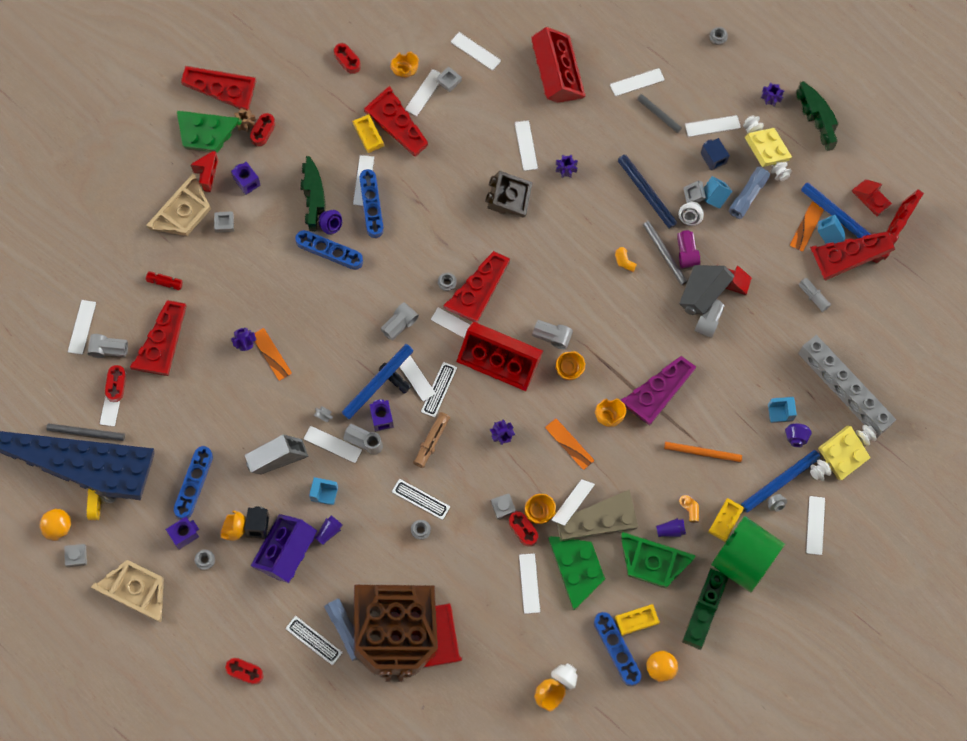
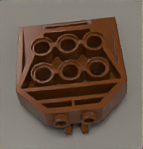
M354 585V655L374 675L385 678L386 682H390L392 675H397L398 682H403V678L416 675L436 655L438 649L435 586ZM376 611L380 616L375 618L370 613ZM398 612L400 617L394 618L390 613ZM418 612L420 617L414 618L410 613ZM377 635L380 637V640L373 641L370 639V636ZM398 635L401 640L393 641L390 636ZM418 635L421 640L413 641L411 636Z

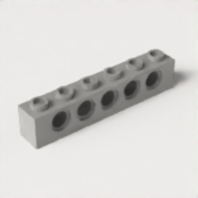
M817 335L802 346L798 353L801 358L864 425L875 429L877 433L876 438L892 426L896 421L894 416Z

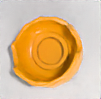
M410 51L406 55L398 53L392 59L390 67L396 76L408 78L417 72L419 59L416 54Z
M576 351L562 353L557 358L555 368L557 374L563 379L575 380L584 372L586 363L582 355Z
M606 398L596 406L595 415L600 424L606 427H615L623 421L627 410L625 404L620 399L616 398L611 401Z
M535 494L525 504V515L534 524H544L554 517L556 504L553 498L547 494Z
M62 509L47 511L40 521L41 534L46 539L57 541L59 538L67 535L71 527L70 516Z
M233 510L232 512L235 514H228L226 516L220 534L221 538L229 541H236L245 533L246 517L241 512Z
M657 651L651 654L646 662L647 672L651 678L659 682L673 679L679 670L678 661L673 654L667 651Z
M555 679L544 680L536 688L535 701L541 708L552 711L562 702L566 688Z

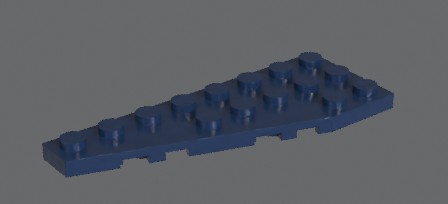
M0 431L1 454L15 460L17 458L23 460L27 465L37 466L48 474L67 482H75L84 489L94 490L100 496L141 500L155 454L154 448Z

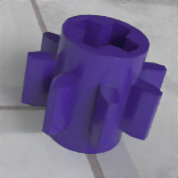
M770 83L768 88L766 86L763 87L761 99L765 100L766 105L775 106L777 101L782 102L784 90H781L780 84Z
M562 155L561 160H556V172H560L562 178L564 176L571 178L573 172L577 173L578 168L576 166L578 161L573 160L572 155Z
M248 328L237 329L234 332L235 337L231 338L233 346L236 349H240V351H247L253 348V341H256L254 332H251Z
M504 419L494 422L493 428L490 429L494 442L499 440L501 445L511 442L512 436L515 435L511 422L506 424Z

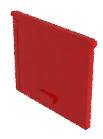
M451 603L436 606L438 649L436 655L423 668L462 661V657L459 656ZM398 612L390 613L394 618L400 617ZM418 612L410 613L414 618L420 617ZM398 635L390 636L393 641L401 640ZM418 635L411 636L413 641L421 640Z

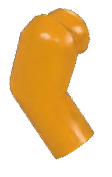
M618 248L615 252L617 264L634 272L637 264L628 260L626 248Z
M688 495L681 496L679 503L689 512V522H699L698 503Z

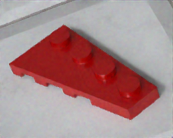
M185 66L181 83L183 86L238 109L242 108L248 111L256 85V78Z
M390 85L364 108V112L367 115L369 114L378 125L414 157L428 146V141L417 125L414 124L409 113L405 111Z
M919 189L902 201L886 230L893 244L898 240L899 233L905 227L907 220L924 194ZM891 252L883 256H880L872 261L877 264L882 259L886 260Z
M887 231L866 235L858 239L851 238L843 242H831L823 246L810 247L825 281L896 250Z
M493 251L478 267V270L466 280V283L454 293V296L443 305V308L478 323L510 262V258Z
M166 301L153 329L147 335V340L138 351L137 358L132 362L131 370L169 376L187 307L186 303Z

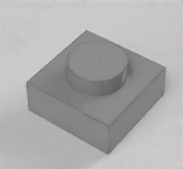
M447 67L436 78V82L448 92H451L462 81V77L450 67Z
M699 180L683 188L686 203H698L706 199L703 183Z
M233 212L214 213L216 233L234 232Z
M509 493L491 499L497 520L516 512Z
M85 544L64 546L66 567L87 565Z

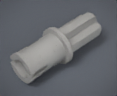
M807 278L799 283L800 288L809 296V300H812L821 312H824L831 306V303L820 293L821 290H817Z

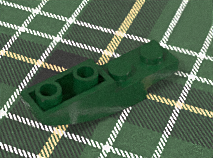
M802 81L796 90L797 99L802 103V112L807 117L808 122L815 120V127L820 131L821 143L825 145L826 150H834L838 142L834 132L839 123L825 99L813 87Z
M306 156V163H302L304 179H301L300 189L304 191V196L307 197L306 207L309 208V213H305V224H308L309 231L317 232L318 215L326 211L325 195L319 171L311 157Z
M710 568L682 643L699 650L702 649L728 581V577L723 573Z

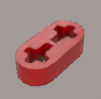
M337 44L334 47L336 60L348 73H358L361 69L359 58L347 44ZM339 51H345L346 56H344L342 53H339ZM349 60H350V62H351L352 64H356V66H355V67H353L352 65L350 66V65H349Z
M264 113L258 118L250 133L253 145L258 147L265 145L275 128L273 115ZM270 120V123H267L264 127V122ZM261 133L262 138H258V140H256L255 136L258 137Z
M119 365L110 367L107 373L105 395L110 402H118L124 395L126 373L124 368ZM116 371H119L121 375H119L117 381H115L114 375L112 374H115ZM114 386H116L119 394H115V397H112L109 392H113Z
M520 511L513 512L509 517L511 529L524 546H534L538 540L536 529L524 513ZM514 517H516L517 519L522 518V528L519 526L518 523H516L515 525L513 524ZM525 530L529 535L533 534V541L525 540Z
M231 658L225 666L226 672L231 677L251 685L261 683L264 677L260 667L239 658ZM237 662L243 671L236 670L232 673L230 666L235 665ZM257 670L259 677L251 680L250 675L246 674L247 671L253 673Z

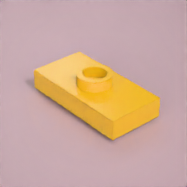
M369 114L352 121L367 153L384 147V143Z
M727 498L708 533L726 542L745 507Z
M653 604L615 616L621 636L660 624Z

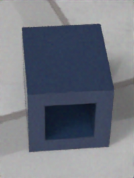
M719 138L706 141L700 153L711 171L727 164L730 156Z

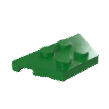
M177 111L182 146L186 149L207 152L216 151L218 153L223 144L232 136L231 131L236 125L240 126L242 120L236 117Z
M625 532L621 534L628 576L663 588H667L696 556Z
M549 536L548 540L573 610H576L605 581L593 543L576 539L560 541V537Z

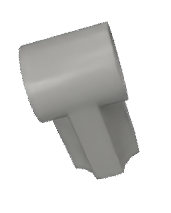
M716 299L703 316H700L694 331L712 338L725 305Z
M404 302L398 306L394 315L381 327V331L388 339L393 341L406 327L412 326L419 315Z
M538 320L532 336L551 342L554 347L565 350L568 347L573 330L564 325L555 326Z
M92 334L90 336L87 352L89 356L103 358L105 355L126 357L128 352L127 340L107 338L101 334Z
M353 424L347 427L343 437L345 441L359 446L373 455L382 451L383 443L379 434L368 432ZM371 441H378V444L376 446H369V443Z

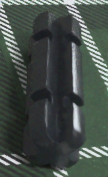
M383 363V364L379 367V371H380L387 363ZM396 371L388 378L404 394L411 388V385L404 381Z

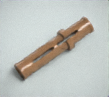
M439 412L434 425L424 443H421V449L413 461L416 466L424 468L430 455L434 453V447L450 420V416Z

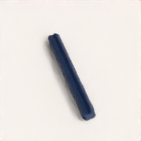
M625 154L620 156L618 163L669 229L673 228L677 223L676 219L628 156Z

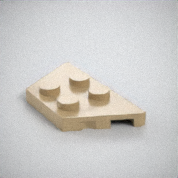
M194 174L186 180L148 222V229L188 236L206 216L211 207Z
M129 560L122 563L118 569L108 573L107 577L100 582L94 583L91 586L93 590L158 622L162 620L164 578Z

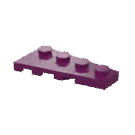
M680 356L663 368L657 375L648 379L642 386L633 390L627 397L621 399V401L629 411L650 426L695 371L696 366Z

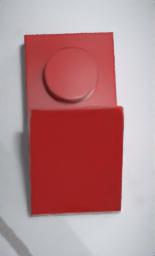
M211 151L191 164L193 173L200 174L199 184H201L204 192H211L219 160L216 151Z
M865 179L852 189V192L878 217L892 203L879 191L882 186L881 183Z
M736 266L735 271L729 269L734 278L725 289L747 295L752 277L739 266Z

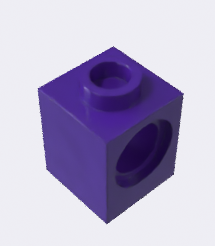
M247 161L236 165L231 171L234 181L245 195L261 186L259 177ZM244 175H248L245 179L241 178Z
M380 399L369 404L375 432L394 428L388 400ZM379 411L386 412L384 417L376 416Z
M187 517L166 529L179 550L199 538L196 532L199 530L194 520L189 521ZM182 529H189L187 535L180 536V531Z

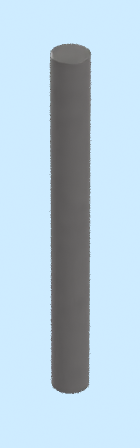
M649 221L643 224L645 230L681 286L686 284L688 281Z
M47 424V431L119 441L125 440V433Z

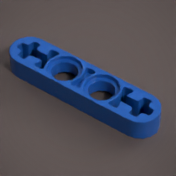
M366 169L360 173L366 229L370 237L378 238L383 234V220L377 179L374 171ZM366 176L370 177L371 186H367ZM372 191L375 193V197L368 199L365 197V194ZM371 208L377 209L378 213L374 216H371L367 213V211ZM372 221H376L377 232L373 230Z
M306 230L299 231L296 234V244L303 250L353 270L363 266V256L356 250ZM305 237H307L308 241H304L303 243H301L300 238L304 239ZM324 243L326 248L320 251L316 249V245ZM335 250L343 251L341 257L333 256ZM358 257L359 262L355 261V263H352L351 259Z
M206 446L198 447L195 450L174 505V513L179 519L184 517L190 518L193 514L212 463L213 454ZM204 452H206L208 458L204 457L202 461V464L205 465V467L200 465L201 457L199 456L200 454H204ZM195 469L202 470L200 478L195 479L192 477V472ZM189 487H193L196 490L195 494L191 497L185 495V490ZM182 499H185L186 501H189L186 504V509L188 511L183 512V514L181 515L179 508L184 507L185 502Z
M607 612L598 613L594 619V626L623 682L628 686L637 685L641 679V672L614 620ZM600 617L608 619L606 623L608 629L613 628V630L608 631L605 635L603 634L606 630L604 625L598 624ZM613 634L618 637L616 645H610L607 642L609 635ZM621 652L625 653L628 657V661L623 664L619 663L616 659L617 654ZM630 663L632 664V666L629 667L630 672L632 674H637L634 682L632 681V679L628 680L626 678L629 675L627 669H625L624 671H622L621 669L627 667Z

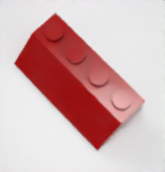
M545 27L531 37L532 47L536 55V63L539 67L546 98L557 103L585 98L570 36L549 27Z
M473 322L466 331L456 362L523 391H527L540 362L543 350Z

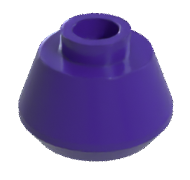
M336 210L324 211L319 216L318 224L324 233L333 235L342 226V216Z
M790 424L785 428L787 440L793 447H802L807 444L812 435L810 428L804 424Z

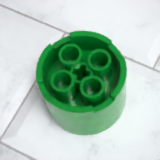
M744 516L711 565L751 593L770 568L785 543Z

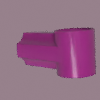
M686 230L678 233L680 268H691L694 265H700L699 250H696L693 232Z

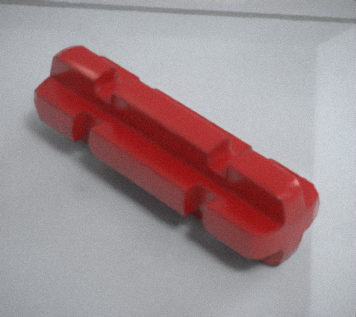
M151 271L147 272L146 281L149 283L155 282L157 285L168 288L173 287L175 290H181L183 286L181 279H173V277L159 273L156 275L155 272Z

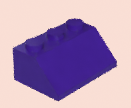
M279 514L254 558L251 567L279 581L289 583L294 577L300 562L304 559L309 545L313 542L317 530L302 519Z

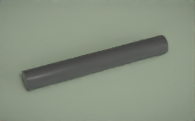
M643 94L638 96V101L676 133L681 131L682 127Z

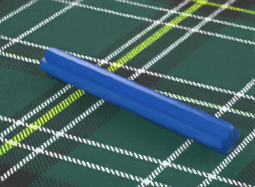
M807 182L802 187L801 191L831 216L836 215L839 222L855 236L862 238L863 236L871 235V233L810 183Z
M405 344L346 406L342 414L347 419H351L413 353V349L408 344Z
M816 450L810 452L741 504V506L745 507L743 510L746 513L751 511L812 464L816 463L821 458L820 454Z

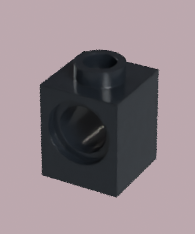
M260 506L248 507L244 529L246 537L266 539L269 524L268 509Z

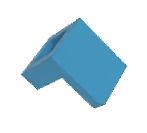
M712 176L704 186L706 196L704 200L720 209L732 193V190L725 182Z
M836 215L818 222V232L825 244L845 241V230Z
M794 397L772 398L768 403L771 423L794 421L797 416Z
M314 477L309 495L310 500L334 505L338 484L335 481Z

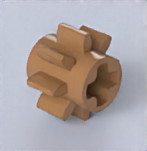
M241 108L238 113H234L236 118L242 120L241 125H237L238 131L244 130L248 132L251 127H254L253 121H256L255 115H251L250 109L247 111Z

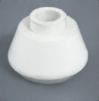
M688 202L682 205L678 213L680 220L688 226L700 224L704 217L701 206L696 202Z
M568 663L565 666L561 664L551 672V678L563 684L566 689L571 690L576 686L578 675L575 672L577 670Z

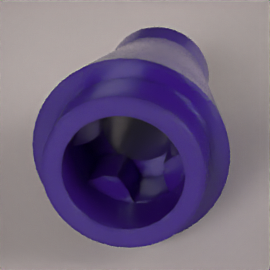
M331 515L325 519L314 538L324 545L341 531L340 528L343 524Z
M676 518L664 524L656 525L658 537H681V535H686L683 519L678 520Z

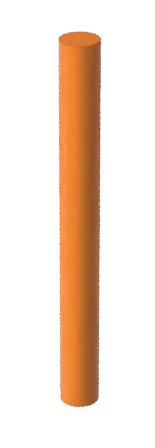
M666 441L664 449L735 462L742 461V455Z

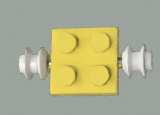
M750 116L743 125L744 128H749L748 134L744 138L762 167L774 166L771 173L777 174L775 180L784 181L788 179L792 170L785 167L787 166V161L792 156L775 128L762 130L764 124L758 123L760 118L758 116Z
M863 425V431L856 430L855 433L851 426H846L818 447L826 462L818 459L817 466L813 464L810 466V473L813 478L824 481V475L830 476L832 470L838 480H843L871 457L863 445L869 446V440L876 441L877 433L875 429L871 426Z

